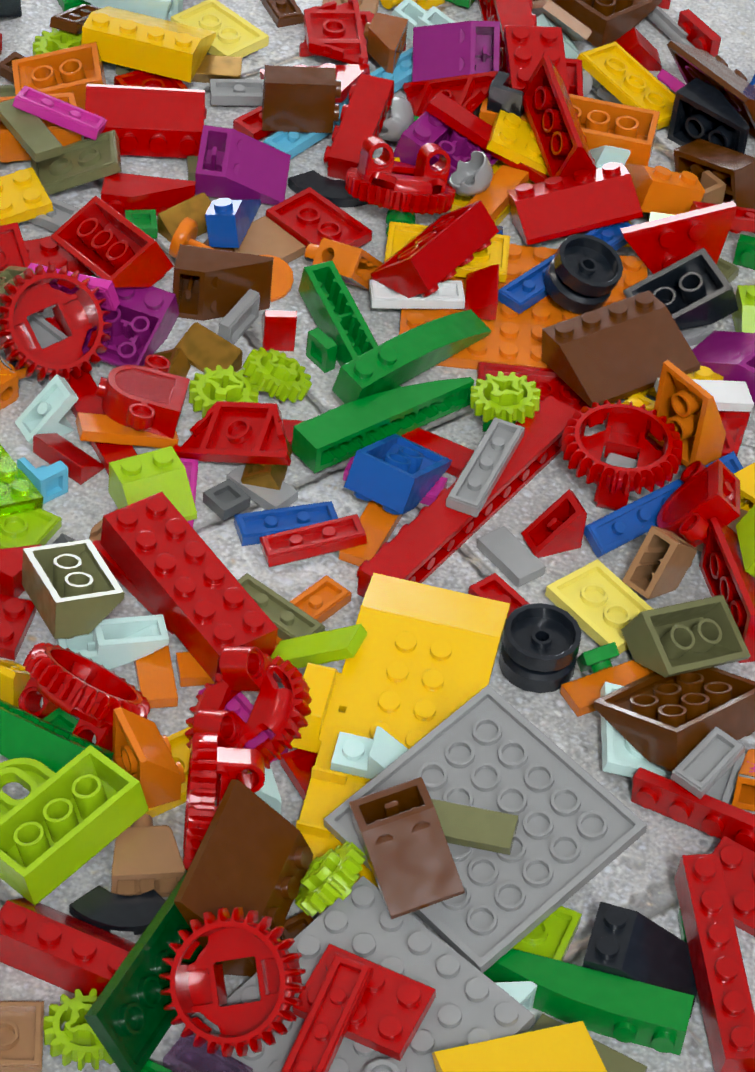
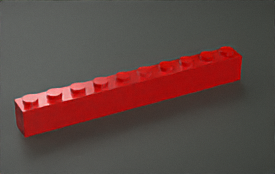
M549 395L540 404L539 411H535L533 419L525 417V423L523 424L517 421L516 425L525 427L524 437L479 515L474 517L446 507L447 497L455 483L448 489L444 488L431 505L424 506L410 524L402 526L395 538L390 542H385L372 559L366 560L361 564L357 571V594L363 598L365 597L373 573L417 583L424 582L562 452V433L568 419L572 418L574 412L578 410Z

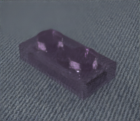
M193 1035L187 1038L180 1037L163 1058V1067L172 1072H253V1068L237 1059L223 1057L219 1049L215 1054L207 1053V1043L198 1048L194 1047L195 1036Z

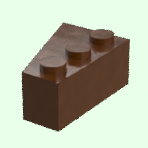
M700 138L674 149L675 172H691L701 182L702 172L709 170L727 184L723 203L734 201L737 207L755 209V157Z

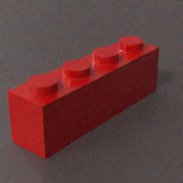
M361 73L357 84L351 85L348 97L349 104L343 105L340 116L341 124L335 125L332 134L333 144L332 146H327L325 150L324 163L328 164L327 176L346 180L347 170L351 169V167L356 168L359 165L362 143L371 136L378 137L382 131L383 122L387 112L391 109L392 99L394 98V80Z

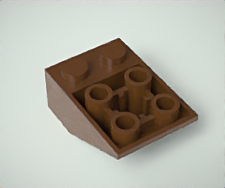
M180 244L173 275V293L177 299L178 317L201 321L225 317L249 289L259 292V311L269 309L274 258Z
M422 777L349 802L355 831L391 919L465 893L438 815Z

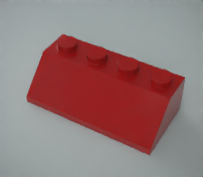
M543 56L522 91L524 92L523 106L549 176L565 177L573 175L575 171L581 169L594 170L596 169L595 160L592 158L587 145L586 137L583 134L578 116L571 103L569 92L566 90L563 79L549 56Z
M86 84L85 110L107 120L102 133L111 130L116 131L119 138L120 155L187 158V156L199 155L204 125L205 90Z
M610 162L604 164L602 168L594 170L581 169L575 171L573 175L565 177L552 176L545 179L544 182L536 184L523 183L516 186L515 189L507 190L512 223L526 245L643 217L631 174L623 163Z
M97 196L93 197L50 236L55 243L96 276L113 281L115 288L151 287L174 267L153 238Z
M479 200L441 215L370 275L373 280L407 298L419 294L427 297L439 289L437 284L440 281L444 282L457 273L455 268L462 267L474 259V252H480L492 244L490 239L499 230L484 204Z
M712 517L709 519L707 538L704 541L699 567L711 596H724L751 655L748 659L738 662H755V578L745 572L737 533L717 517Z
M26 898L7 900L0 910V962L74 994L75 989H80L83 996H89V992L94 988L97 991L98 997L136 944L41 903L34 906Z

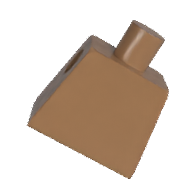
M651 526L622 582L647 599L675 591L686 571L692 565L697 548L671 531Z
M144 814L131 827H128L116 837L111 873V893L132 896L141 895L154 889L161 897H169L184 876L185 867L172 829L167 825L153 826L152 817Z

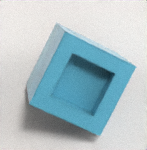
M25 457L17 460V483L40 505H43L68 492V467L60 460L49 466L43 465L35 468Z

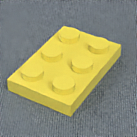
M205 0L171 16L170 21L216 32V37L208 50V53L211 55L243 58L269 44V35L217 0Z
M598 559L549 584L545 592V596L557 607L567 611L578 622L579 627L600 647L615 642L619 654L629 649L621 629L640 612L653 609Z

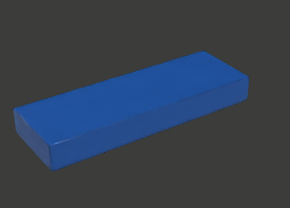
M332 501L235 514L234 525L241 545L248 546L260 544L259 537L337 519L338 516Z

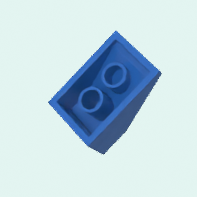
M393 434L356 451L344 487L354 491V496L361 500L375 501L383 505L382 508L388 513L403 515L414 509L450 467L452 460L400 435Z

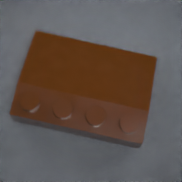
M552 0L591 29L592 33L587 41L594 47L614 42L639 24L662 2V0Z
M670 41L667 46L686 84L698 78L720 90L750 127L749 134L755 138V84L751 85L747 82V78L739 70L735 69L732 71L728 68V64L720 56L716 55L713 57L705 50Z
M649 290L542 329L541 359L590 407L593 402L603 405L607 399L610 403H613L618 399L621 400L653 388L657 378H660L663 362L669 360L686 375L700 370L699 361L668 308Z
M715 667L666 678L653 672L595 700L594 709L649 762L662 766L666 771L672 772L715 727H718L737 741L755 732V681Z
M231 779L179 888L174 903L190 928L189 921L192 919H198L204 924L203 913L212 912L217 919L219 908H227L231 918L233 908L243 907L244 919L248 911L257 910L258 923L265 916L272 917L270 930L276 926L284 927L290 907L298 896L301 885L300 880L305 876L307 869H309L308 866L311 864L314 854L299 829L239 780ZM208 937L198 938L203 949L207 945ZM255 957L216 963V965H223L224 975L252 977L257 972Z

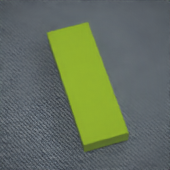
M362 624L281 640L270 657L274 659L278 655L284 662L290 661L297 669L306 667L308 662L319 665L354 658L366 638L367 631Z

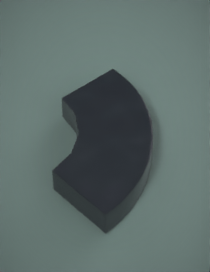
M315 170L288 178V187L296 194L311 187L338 207H357L368 204V202L360 201L358 198H353L352 195L348 194L345 189V180L330 179L321 176Z
M99 885L69 905V913L73 917L107 932H111V930L133 932L134 935L143 934L166 900L154 889L141 895L123 896L111 893Z

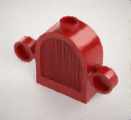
M151 354L146 356L143 366H118L109 372L108 379L101 377L96 396L103 398L102 409L115 422L131 427L136 431L142 430L173 439L190 379L170 374V361L164 356Z
M719 459L708 467H705L700 461H694L681 474V480L684 484L662 506L657 517V527L675 533L694 547L700 545L707 538L710 518L717 517L727 526L740 516V480Z

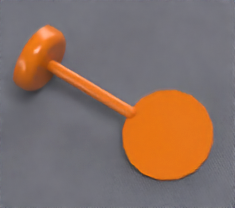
M186 217L179 224L173 235L169 255L177 258L180 244L214 248L196 240L198 224L195 220ZM259 255L274 258L270 302L284 298L291 291L294 283L292 269L288 263L279 257Z

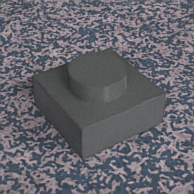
M230 479L203 492V503L224 521L250 507L251 497Z

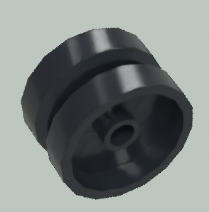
M576 234L567 237L561 243L555 258L545 271L543 281L547 293L554 302L566 310L576 314H584L605 305L611 295V291L616 287L622 276L623 265L620 256L613 247L602 239L592 235Z
M543 603L526 604L514 610L506 619L499 657V666L502 674L511 684L525 691L546 693L560 689L561 685L569 682L574 675L582 633L578 622L567 611L555 605Z

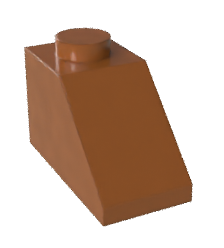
M376 12L372 22H367L364 30V37L368 40L367 52L387 73L393 74L406 44L409 19Z

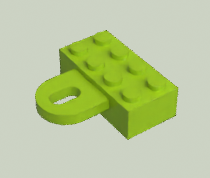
M89 745L56 773L43 763L30 758H14L0 763V878L34 906L149 811L140 781L92 745ZM17 782L30 791V793L25 798L16 800L8 796L1 789L8 783Z

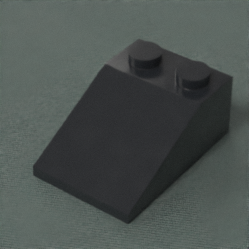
M695 78L676 91L667 138L680 146L700 138L744 154L750 127L720 90Z
M705 248L623 290L626 298L649 290L668 308L680 330L711 325L739 310L733 287Z
M600 902L582 967L694 995L690 1014L691 1018L697 987L688 944L637 911Z

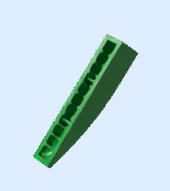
M333 261L304 267L298 291L317 327L337 344L336 360L339 365L342 366L377 347L378 344Z
M472 310L432 320L410 329L342 365L332 391L346 404L376 393L395 389L490 335L491 330Z
M471 377L404 386L376 393L330 409L323 414L302 421L294 426L292 451L315 474L355 456L357 450L393 434L401 436L469 406L471 386H474V380Z
M0 699V754L7 759H34L43 763L55 773L89 745H92L110 760L112 759L113 752Z
M513 948L483 973L493 982L532 981L537 985L533 1008L564 1022L574 1023L583 1021L587 1030L615 1038L620 1042L646 1046L662 1053L681 1054L694 995Z

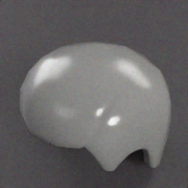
M395 96L392 99L391 110L386 114L382 131L378 137L383 140L399 141L402 133L414 123L413 108L407 99Z
M473 151L470 161H458L456 171L449 178V184L456 190L455 193L459 196H475L490 186L494 173L485 153Z

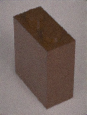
M265 65L262 131L332 133L333 122H339V104H335V98H341V80H336L335 68Z

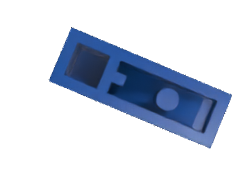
M230 198L213 200L205 214L209 246L239 248L261 206V200Z

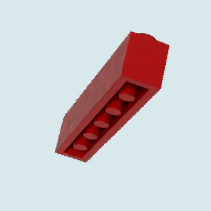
M719 853L682 855L674 882L714 1072H755V1013Z

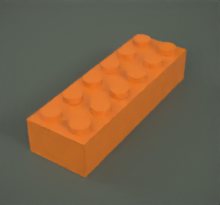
M569 94L574 111L578 116L579 124L586 137L589 150L604 145L628 149L631 153L625 164L649 165L656 137L659 111ZM487 97L482 102L479 118L493 126L498 113L487 110ZM524 111L521 119L530 123L526 111Z

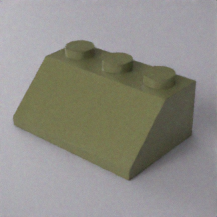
M90 539L23 548L22 585L54 639H71L75 636L89 634L124 599L125 592Z
M723 595L642 611L621 629L634 661L665 678L746 660L751 657Z

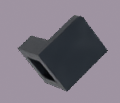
M498 71L489 87L487 110L499 113L500 109L508 113H514L521 118L525 111L523 106L524 92L509 88L510 73Z

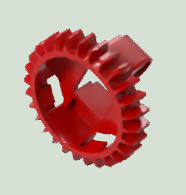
M371 136L362 143L359 165L356 168L351 167V169L347 170L345 189L348 194L352 195L353 198H358L360 201L368 202L369 205L422 215L425 213L431 215L434 213L441 214L452 209L456 190L447 183L451 158L438 144L427 143L423 145L417 154L416 165L413 166L408 163L394 161L393 149L382 138ZM383 147L380 157L372 159L373 152ZM439 154V160L435 164L430 165V159L434 155Z
M42 264L35 267V274L28 268L23 271L24 278L20 275H16L13 278L16 286L11 283L4 286L9 295L0 294V302L4 304V306H0V326L2 329L0 330V350L4 351L6 355L5 360L9 361V363L18 360L14 368L16 371L23 366L27 368L25 376L27 378L34 372H37L38 382H42L46 375H49V380L51 381L56 374L65 378L67 382L70 380V373L75 379H78L82 375L81 369L86 373L91 371L92 366L90 362L94 364L99 363L101 358L97 353L103 354L107 350V347L101 342L109 341L111 336L104 333L103 330L112 327V323L103 321V318L109 315L111 311L101 310L100 307L106 301V298L96 299L95 295L99 291V287L90 290L87 287L90 278H86L82 282L77 280L80 273L79 270L68 276V266H63L59 273L56 271L55 264L49 265L47 272H45ZM57 279V285L67 287L70 290L75 286L79 289L74 294H67L61 290L54 289L49 283ZM56 305L52 308L53 314L62 332L68 337L42 349L27 317ZM97 328V330L91 332L87 345L90 349L83 354L82 346L88 330Z
M606 399L603 405L593 402L591 408L583 406L580 412H574L573 417L568 419L561 439V451L564 452L563 460L569 461V469H577L576 477L586 475V484L594 483L597 485L594 501L597 502L596 507L616 511L627 505L630 492L635 491L637 494H641L642 487L653 492L654 484L662 488L664 487L665 480L672 481L673 474H677L679 466H681L683 442L680 440V433L675 431V424L667 423V416L658 417L656 409L652 411L645 410V404L641 407L633 406L632 401L629 405L621 404L620 399L617 400L616 404H611ZM606 420L604 431L597 432L591 436H584L587 425L591 428ZM648 428L650 429L649 432L659 442L664 441L662 451L655 449L645 438ZM604 446H606L604 458L606 459L609 453H615L637 460L639 453L637 467H618L601 461Z
M42 642L34 645L24 661L23 666L26 667L25 671L30 673V679L18 699L19 708L41 719H44L57 708H60L68 714L80 718L72 732L73 734L92 742L95 735V744L111 752L113 746V709L121 707L141 717L148 718L151 707L147 698L142 695V692L136 690L134 685L127 683L125 678L116 675L115 671L108 670L103 665L94 662L91 658L88 659L80 653L72 652L69 648L64 649L58 644L52 645L51 643L45 644ZM43 697V705H42V708H41V707H40V701H41V698Z
M227 646L220 656L219 667L221 674H215L217 682L214 685L206 683L204 685L206 687L204 692L196 696L198 699L197 705L189 709L194 714V717L186 720V724L190 727L185 732V736L190 740L186 745L189 749L191 748V739L196 732H213L218 735L217 746L244 748L249 740L259 735L262 731L270 729L275 736L271 740L267 738L260 745L253 748L261 752L264 757L265 768L270 769V761L275 758L282 760L280 754L286 748L293 750L290 744L294 738H302L298 732L299 728L308 726L304 717L312 712L308 706L312 701L308 693L310 688L303 675L290 661L284 662L278 655L272 659L269 654H264L258 647ZM277 682L283 684L285 688H279ZM241 691H257L259 694L246 723L234 711L224 710L226 704ZM244 769L240 772L247 774L248 770L251 773H254L255 771L251 769Z
M196 732L191 739L183 843V865L186 871L198 851L231 779L239 780L254 793L259 791L265 782V763L261 752L249 748L217 746L218 735L213 732ZM244 769H251L255 772L252 774H244L240 771Z
M243 907L233 908L231 918L227 908L218 909L217 919L212 912L203 913L204 924L198 919L189 921L193 933L187 930L178 931L179 936L184 941L183 944L170 943L168 945L176 952L175 958L162 959L165 964L171 966V972L160 974L159 977L170 981V987L160 990L159 993L171 996L172 1002L165 1005L163 1009L165 1011L176 1010L178 1013L170 1024L179 1025L185 1023L186 1026L180 1034L181 1037L187 1038L194 1033L196 1034L193 1042L194 1047H201L208 1041L207 1053L215 1054L221 1045L223 1057H231L234 1047L237 1056H247L248 1044L254 1053H259L262 1051L261 1039L269 1046L276 1044L272 1032L275 1031L279 1035H286L288 1031L282 1023L283 1020L291 1022L297 1020V1017L290 1011L291 1006H303V1002L294 997V994L302 993V990H306V986L302 984L301 975L306 973V971L300 968L299 958L302 955L301 953H289L288 949L295 942L293 938L281 941L280 937L285 929L283 926H276L272 930L269 929L272 917L265 916L258 923L257 910L248 911L245 919ZM199 937H208L207 945L200 952L195 962L192 964L181 963L183 958L190 959L193 952L201 944L197 940ZM255 957L260 1001L221 1006L227 1004V993L223 965H216V963ZM198 1012L203 1014L209 1021L218 1026L221 1034H211L212 1028L204 1024L198 1017L191 1019L189 1016Z

